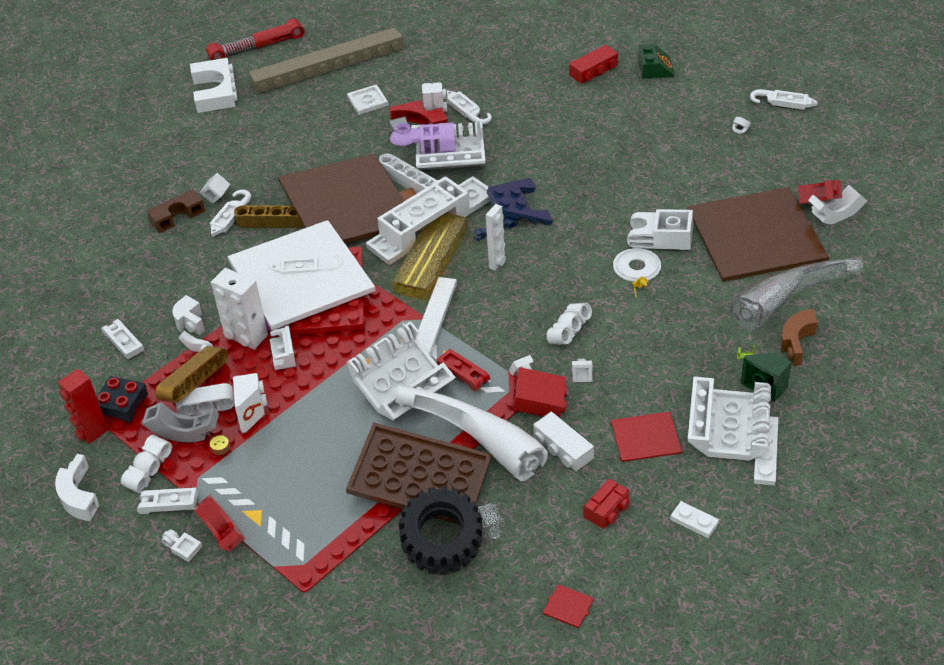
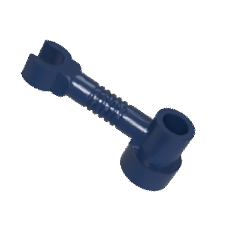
M504 216L503 227L506 226L508 229H511L517 225L514 218ZM477 228L473 231L476 234L474 239L477 242L487 237L486 228Z

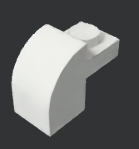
M185 295L173 307V316L177 329L182 332L186 328L189 332H195L198 335L205 331L203 321L199 318L202 315L200 303Z

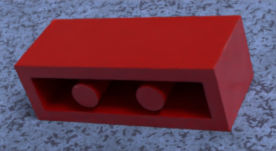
M604 45L569 63V76L581 84L590 81L592 78L615 68L618 65V53L609 46Z

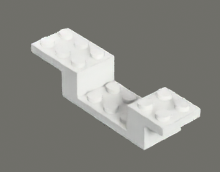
M446 176L378 217L379 235L366 242V248L385 263L391 265L417 248L415 236L417 230L444 213L458 222L490 202L486 193L488 186L473 176L459 185Z

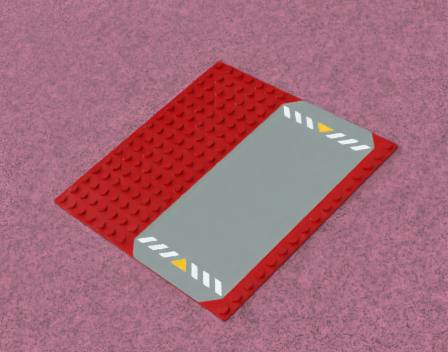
M374 284V292L363 296L364 329L291 335L296 363L294 367L275 370L270 339L277 338L280 335L271 336V331L268 330V336L255 349L226 338L223 334L222 325L201 339L209 341L213 347L225 348L228 352V358L221 368L197 388L217 384H230L233 387L234 394L233 377L257 373L259 381H263L264 393L262 394H266L267 406H264L265 414L245 433L241 432L235 409V400L234 406L231 409L218 411L219 415L215 429L208 431L205 440L172 441L153 433L142 424L146 409L161 402L177 413L176 403L158 400L155 392L157 386L198 353L187 349L141 382L145 383L148 395L137 407L131 423L114 416L103 415L108 430L136 454L144 452L142 447L151 435L170 442L172 450L169 456L164 459V462H160L158 472L178 489L196 488L198 491L196 504H199L211 494L243 533L245 539L242 542L304 593L314 587L403 510L346 493L347 485L373 422L475 449L480 444L469 433L450 421L414 407L395 420H391L378 413L354 383L347 366V361L354 357L356 358L358 354H362L365 359L368 358L366 349L371 348L372 345L389 334H393L400 344L397 329L402 328L408 322H412L419 330L423 319L422 314ZM441 327L431 353V357L436 364L437 358L447 350L452 349L485 370L490 375V380L482 383L477 391H473L468 384L455 377L453 381L435 393L463 401L508 421L518 412L512 410L514 380L516 376H513L509 371ZM225 435L229 438L231 447L227 453L215 455L211 452L209 442L214 436Z

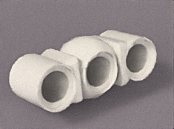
M588 303L569 304L564 313L558 318L557 323H554L553 327L547 331L548 342L552 345L569 344L575 334L579 332L581 325L590 319L592 314L591 306Z
M155 435L147 438L142 447L144 452L137 454L133 461V466L130 465L121 478L123 486L141 494L144 487H148L151 481L149 476L157 473L160 462L163 463L172 450L170 442Z

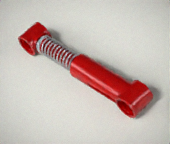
M293 18L288 20L286 24L251 34V37L243 38V40L240 39L239 42H230L227 45L211 43L206 47V53L210 60L223 59L228 54H236L238 51L249 50L251 47L258 49L290 38H301L304 36L305 30L301 23Z

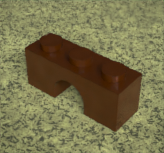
M192 189L147 210V214L152 226L158 233H161L175 226L174 216L185 214L191 219L204 213L205 207L202 198Z

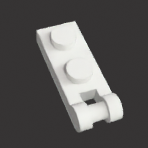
M119 319L113 321V324L110 326L106 325L101 328L103 334L110 339L127 359L144 351L143 345Z
M196 488L142 491L140 494L141 503L138 504L137 512L139 514H149L150 512L194 510L198 491Z

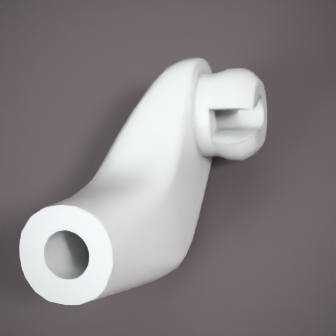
M183 331L179 336L180 341L194 352H199L206 346L213 347L209 341L197 339L186 331Z

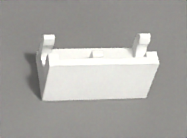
M289 326L271 331V336L280 335L277 338L270 339L275 370L296 366Z

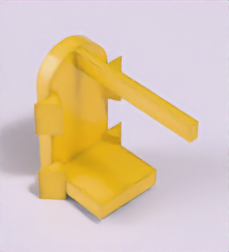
M640 276L633 282L635 297L636 287H647L648 280L643 276Z

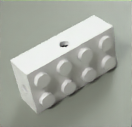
M224 268L211 281L223 334L230 340L255 349L268 336L257 282L254 279Z

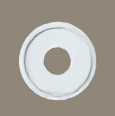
M632 248L622 251L615 257L613 268L615 273L626 281L634 282L640 276L645 277L649 281L659 274L661 261L655 253L649 250ZM634 260H640L645 263V267L641 270H633L629 267V263Z

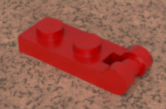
M452 349L447 350L437 358L438 366L444 362L452 374L468 384L473 391H477L482 383L490 380V375L485 370Z

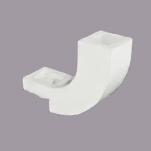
M848 185L842 191L841 199L823 202L812 195L808 201L813 204L811 212L822 222L835 224L854 215L868 200Z
M77 454L74 460L70 462L68 469H59L55 480L56 491L64 509L70 515L81 520L91 521L99 507V503L95 493L78 489V485L89 466L85 456Z

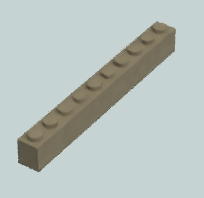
M394 27L249 72L251 85L258 94L403 49L402 36Z

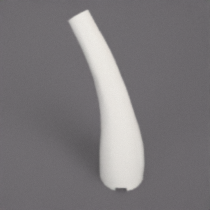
M402 385L398 386L395 403L433 413L457 425L477 440L504 468L520 481H526L535 475L532 471L539 465L544 466L548 451L535 438L518 426L463 401L427 390Z

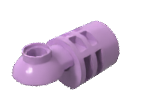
M454 122L422 124L420 128L410 129L409 124L400 123L395 126V130L390 136V142L400 146L420 142L421 154L456 152Z

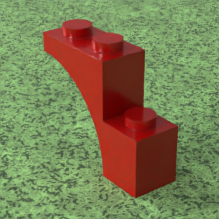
M421 100L389 107L390 120L405 117L407 122L420 125L448 123L442 107L425 111Z

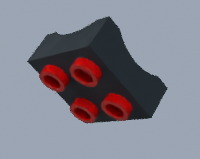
M109 376L96 397L103 415L114 416L131 423L137 407L147 397L148 391L145 383Z

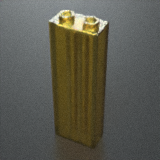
M444 213L424 226L392 281L395 294L425 301L429 300L438 277H442L468 230L467 217Z

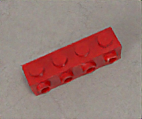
M77 368L58 381L59 394L66 403L64 408L71 416L69 421L75 427L74 434L80 441L85 440L90 444L107 432L108 428L90 378Z

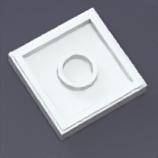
M377 85L347 94L358 115L389 106L387 99Z

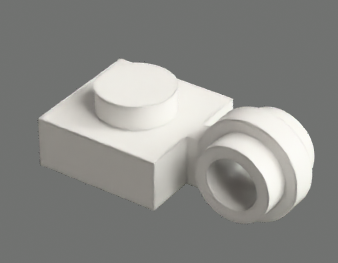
M173 530L165 531L162 534V543L171 548L172 553L187 562L202 548L200 541L185 532L180 538Z

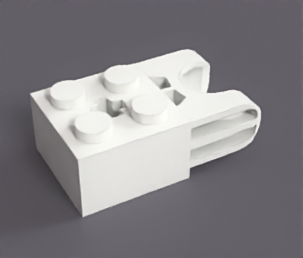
M656 209V212H636L631 216L630 225L633 230L629 232L627 237V243L630 247L691 250L693 210Z

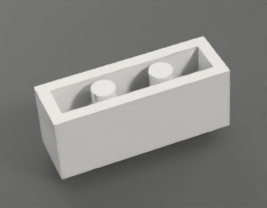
M550 412L533 424V437L540 444L545 445L551 455L558 456L567 468L571 467L574 471H577L594 459V446L553 412Z

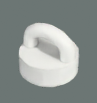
M737 116L733 121L732 129L738 134H744L749 129L751 123ZM738 125L743 127V129L739 130L736 127Z

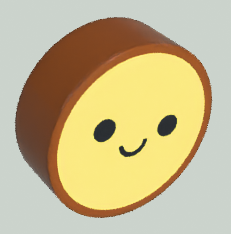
M225 435L214 436L209 442L210 450L215 455H223L231 447L229 438Z

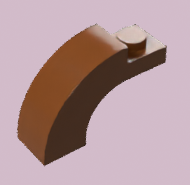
M814 309L800 311L791 316L784 324L780 348L781 352H787V358L792 360L793 366L801 365L803 351L799 340L805 336L816 335L818 322Z

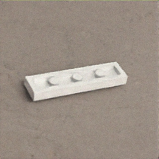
M495 204L486 214L489 268L492 270L502 266L506 260L504 251V216L502 206Z
M770 416L769 432L767 433V436H769L768 452L755 458L754 484L775 486L778 417Z

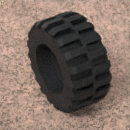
M441 486L439 490H435V487H430L426 493L423 490L418 492L416 499L411 497L407 502L408 507L403 508L401 512L402 518L399 519L400 542L403 552L407 554L408 560L411 563L416 562V567L421 570L428 568V573L435 574V570H439L441 575L447 574L449 569H452L453 572L459 571L462 564L464 567L469 565L470 558L476 557L478 548L481 547L482 516L478 512L476 503H470V497L466 493L460 495V490L453 488L450 491L447 486ZM447 516L460 524L462 532L453 542L436 545L425 540L421 536L420 529L427 520L433 517Z

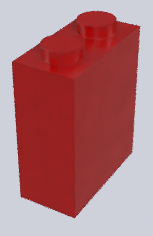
M519 367L514 380L512 410L543 417L553 412L556 416L560 417L561 412H565L567 401L564 400L568 391V386L565 385L566 377Z

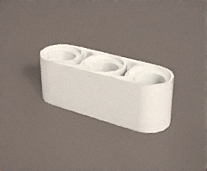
M217 384L195 388L180 402L176 403V412L183 416H194L215 409L217 412L231 409L234 406L233 387L230 384Z

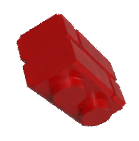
M608 479L583 506V517L602 529H605L608 524H614L618 513L621 510L625 511L630 504L629 490L622 485H618L612 479Z

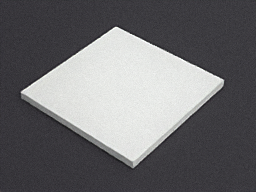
M328 220L228 256V261L235 272L256 280L264 318L271 330L375 291L374 284ZM332 255L340 256L343 259V265L335 270L281 274V272L269 269V266L280 262V259L318 257L325 262V265H335L338 263V259L331 257ZM314 261L302 262V268L314 267ZM284 263V269L296 268V263Z

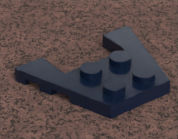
M531 178L488 187L486 193L492 205L498 204L502 206L503 216L515 219L524 217L533 223H536L538 220L545 222V225H552L553 219L548 210H531L522 194L535 192L536 187Z

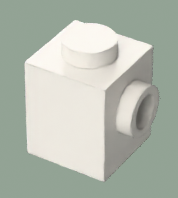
M216 173L207 181L199 193L210 203H214L222 197L230 184Z

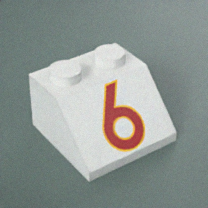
M257 373L233 377L235 409L242 433L247 432L265 414L264 406H267L266 394H262L264 393L263 381H259Z

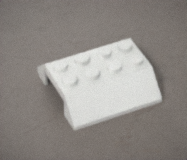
M475 122L476 136L474 137L472 123L468 125L470 135L468 137H463L462 123L458 124L459 138H457L456 124H454L456 152L421 154V143L416 142V168L418 170L485 166L482 122Z
M408 322L402 328L397 329L400 344L393 334H389L372 345L371 348L366 349L369 364H367L362 354H358L356 358L354 357L347 361V366L354 383L374 409L391 420H395L413 408L395 403L399 385L436 392L455 379V376L444 362L438 366L417 340L419 331L412 322Z
M693 377L688 442L707 457L750 461L767 453L769 446V436H767V433L769 432L770 404L767 402L771 400L770 384L755 382L754 393L713 389L714 378Z

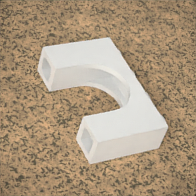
M228 58L190 64L194 85L208 82L221 83L212 89L193 92L197 113L236 107L235 101H238L234 72L232 64L228 62Z

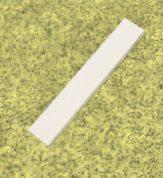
M438 277L420 324L417 340L430 356L457 285L456 279Z

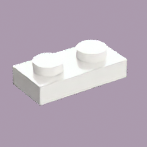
M682 501L670 515V520L706 538L710 537L719 524V519Z

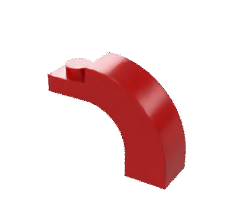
M827 180L822 183L798 186L799 203H811L808 200L812 195L821 201L841 199V180Z
M211 494L194 507L196 514L209 527L217 539V544L223 550L225 549L229 553L245 539L235 522Z

